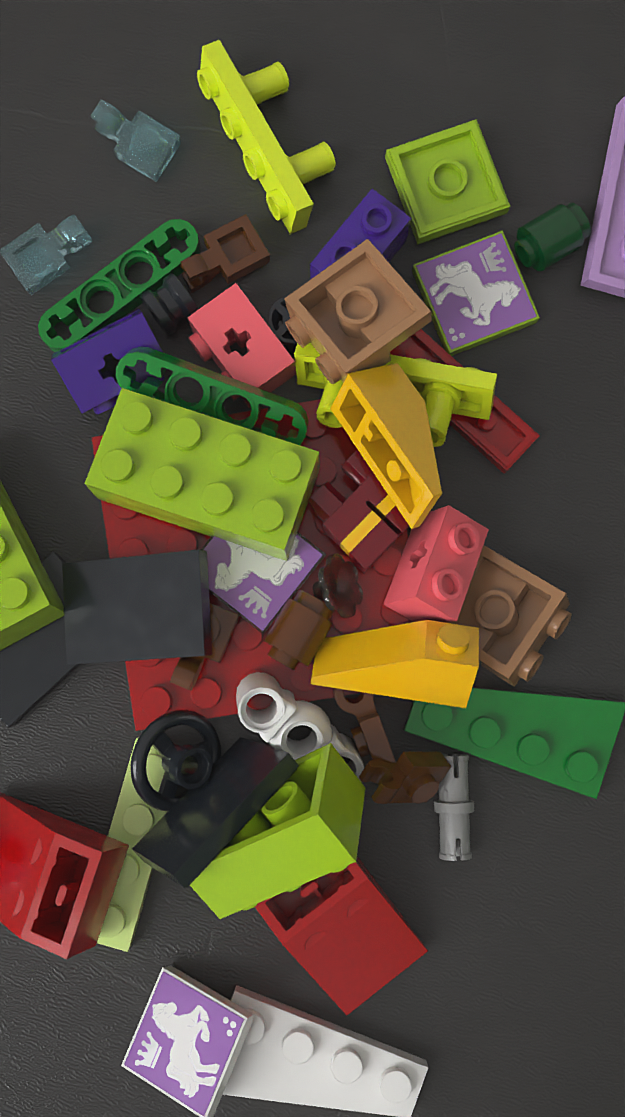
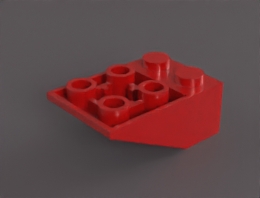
M0 792V922L20 939L65 959L95 947L129 845Z
M358 856L355 863L350 864L340 872H331L303 884L292 892H283L255 906L282 945L346 1015L350 1014L428 952V949Z

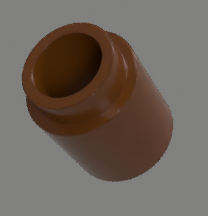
M299 590L294 600L288 598L264 639L266 643L272 646L267 655L292 670H295L299 662L308 667L333 625L329 620L335 610L318 598Z

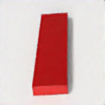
M422 329L390 351V355L413 359L423 358L435 363L463 367ZM495 395L489 420L452 413L449 423L450 426L504 474L540 436Z

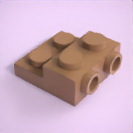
M366 239L284 298L290 319L285 324L290 334L302 348L311 343L320 356L315 361L331 384H335L339 380L344 383L348 373L386 365L391 361V350L432 321L431 310L369 239Z
M483 545L458 620L448 623L479 628V665L515 687L520 678L529 681L536 674L544 658L538 651L548 636L554 639L561 636L570 622L572 613L566 610L570 603L565 592Z

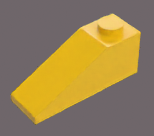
M398 363L348 373L330 409L410 528L420 527L442 495L425 400Z
M423 620L328 637L323 640L315 654L311 684L466 708L479 668V628Z

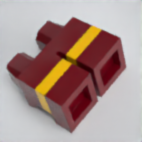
M357 449L341 467V470L359 486L349 498H344L327 481L308 501L318 518L324 522L322 531L339 545L364 574L410 526Z

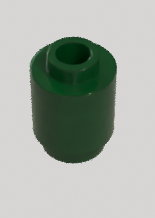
M569 203L566 206L562 204L556 205L518 228L517 241L514 243L517 257L528 268L532 266L537 271L547 269L583 246L584 240L591 234L589 220L580 206L575 203Z

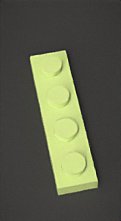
M152 746L147 758L146 771L151 786L158 792L165 771L162 767V756ZM131 757L108 834L109 837L128 844L129 848L97 941L98 944L126 952L132 946L153 868L143 862L132 848L168 812L150 807L137 794L131 778Z

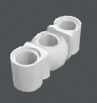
M256 672L247 675L241 680L237 687L236 701L240 721L247 729L259 733L265 742H269L270 747L289 752L294 760L331 743L341 756L350 758L348 766L359 779L364 765L355 743L350 737L337 731L336 727L330 723L329 717L319 706L304 700L295 701L294 694L289 690L282 689L277 680L267 673ZM260 693L267 694L274 699L272 704L263 710H254L247 705L251 697ZM305 725L312 728L310 735L305 739L292 740L287 737L289 731L296 726Z

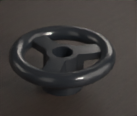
M175 710L159 716L145 728L138 738L132 753L131 778L137 794L147 805L157 810L169 811L189 789L199 788L208 780L212 766L221 758V744L214 726L197 712ZM179 725L190 726L200 733L204 741L195 745H176L165 734V731ZM152 746L162 756V767L165 771L158 792L151 786L146 771L147 758ZM179 785L188 789L187 791L176 795Z

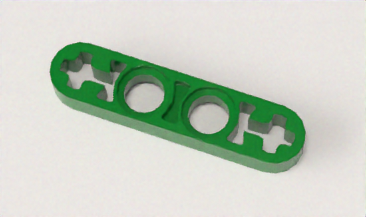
M171 219L163 223L49 308L41 316L38 324L39 335L42 341L55 353L126 316L143 303L140 298L141 294L147 290L155 291L160 288L163 279L169 274L173 273L176 277L182 274L184 270L180 262L201 252L200 240L194 226L182 219ZM174 236L180 241L185 240L188 249L182 253L176 248L170 250L169 240ZM154 249L158 250L160 257H164L167 265L165 268L161 269L156 256L152 253ZM137 262H145L153 267L152 277L144 284H134L127 279L128 269ZM105 290L114 295V304L109 311L98 314L89 309V300L94 293ZM78 306L86 319L91 322L86 327L74 312V309ZM61 321L66 326L70 325L69 331L72 334L65 341L62 337L56 336L57 331L54 328Z
M143 346L131 349L120 359L116 366V379L121 388L300 445L306 437L309 420L304 408L292 400ZM142 360L147 363L146 372L159 378L165 374L166 369L172 370L173 374L165 385V393L158 390L163 381L148 377L143 383H139L135 380L136 372L129 369V366L134 367ZM192 377L196 379L203 388L202 399L193 403L181 399L176 390V383L180 378ZM232 395L243 396L251 405V415L243 420H235L229 417L224 409V400ZM261 405L269 406L265 417L280 421L284 414L292 416V426L299 430L290 429L287 436L277 433L279 425L267 419H264L261 428L254 426L261 412Z

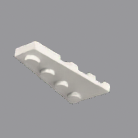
M236 985L230 1001L255 1016L223 1095L396 1117H411L428 1070V1064L425 1059Z

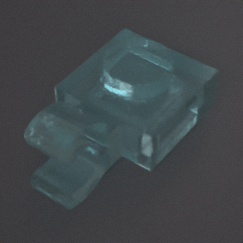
M100 100L91 114V118L98 122L95 130L117 142L114 148L116 158L155 182L158 181L181 145L179 134L141 111H138L132 122H130L114 106Z
M74 214L63 220L48 234L37 223L1 248L0 253L25 290L33 295L71 268L64 259V255L83 250L93 240Z

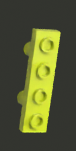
M220 40L202 46L201 67L197 71L199 86L204 96L208 100L213 98L217 105L226 135L231 140L236 139L242 149L244 164L249 175L254 180L259 179L266 191V201L271 214L277 221L282 219L290 234L306 228L314 203L303 184L334 171L336 162L331 148L326 142H322L291 157L287 156L257 106V104L288 92L289 79L280 62H275L268 67L242 76L238 73Z
M297 343L294 352L297 383L299 385L324 389L316 412L317 420L328 427H342L330 408L343 382L339 380L335 384H331L315 361L320 356L311 343L304 348ZM390 355L391 361L386 365L398 363L425 400L433 447L444 444L452 413L485 420L490 419L497 380L496 373L481 371L473 367L463 368L435 363L423 358L413 359Z

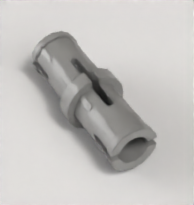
M443 754L451 768L439 784V799L434 800V812L439 813L440 824L439 858L457 861L456 856H460L462 861L472 859V852H470L469 813L474 812V801L469 799V755L452 754V756H448V754Z

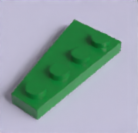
M472 688L466 708L413 700L403 730L597 799L625 713V702Z

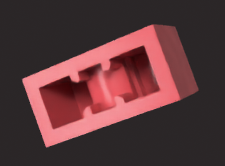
M237 283L187 317L194 333L188 337L190 343L204 362L212 358L221 369L222 375L268 392L274 391L296 375L294 359ZM236 342L241 348L247 347L248 353L241 356L237 351L231 352L230 346ZM232 395L230 397L234 401L237 398H239L240 395ZM241 396V398L244 400V402H245V403L247 404V406L250 408L251 405H250L249 401H248L246 398H244L243 396Z
M450 505L429 512L420 527L411 529L383 605L413 622L432 620L448 623L457 621L489 529Z

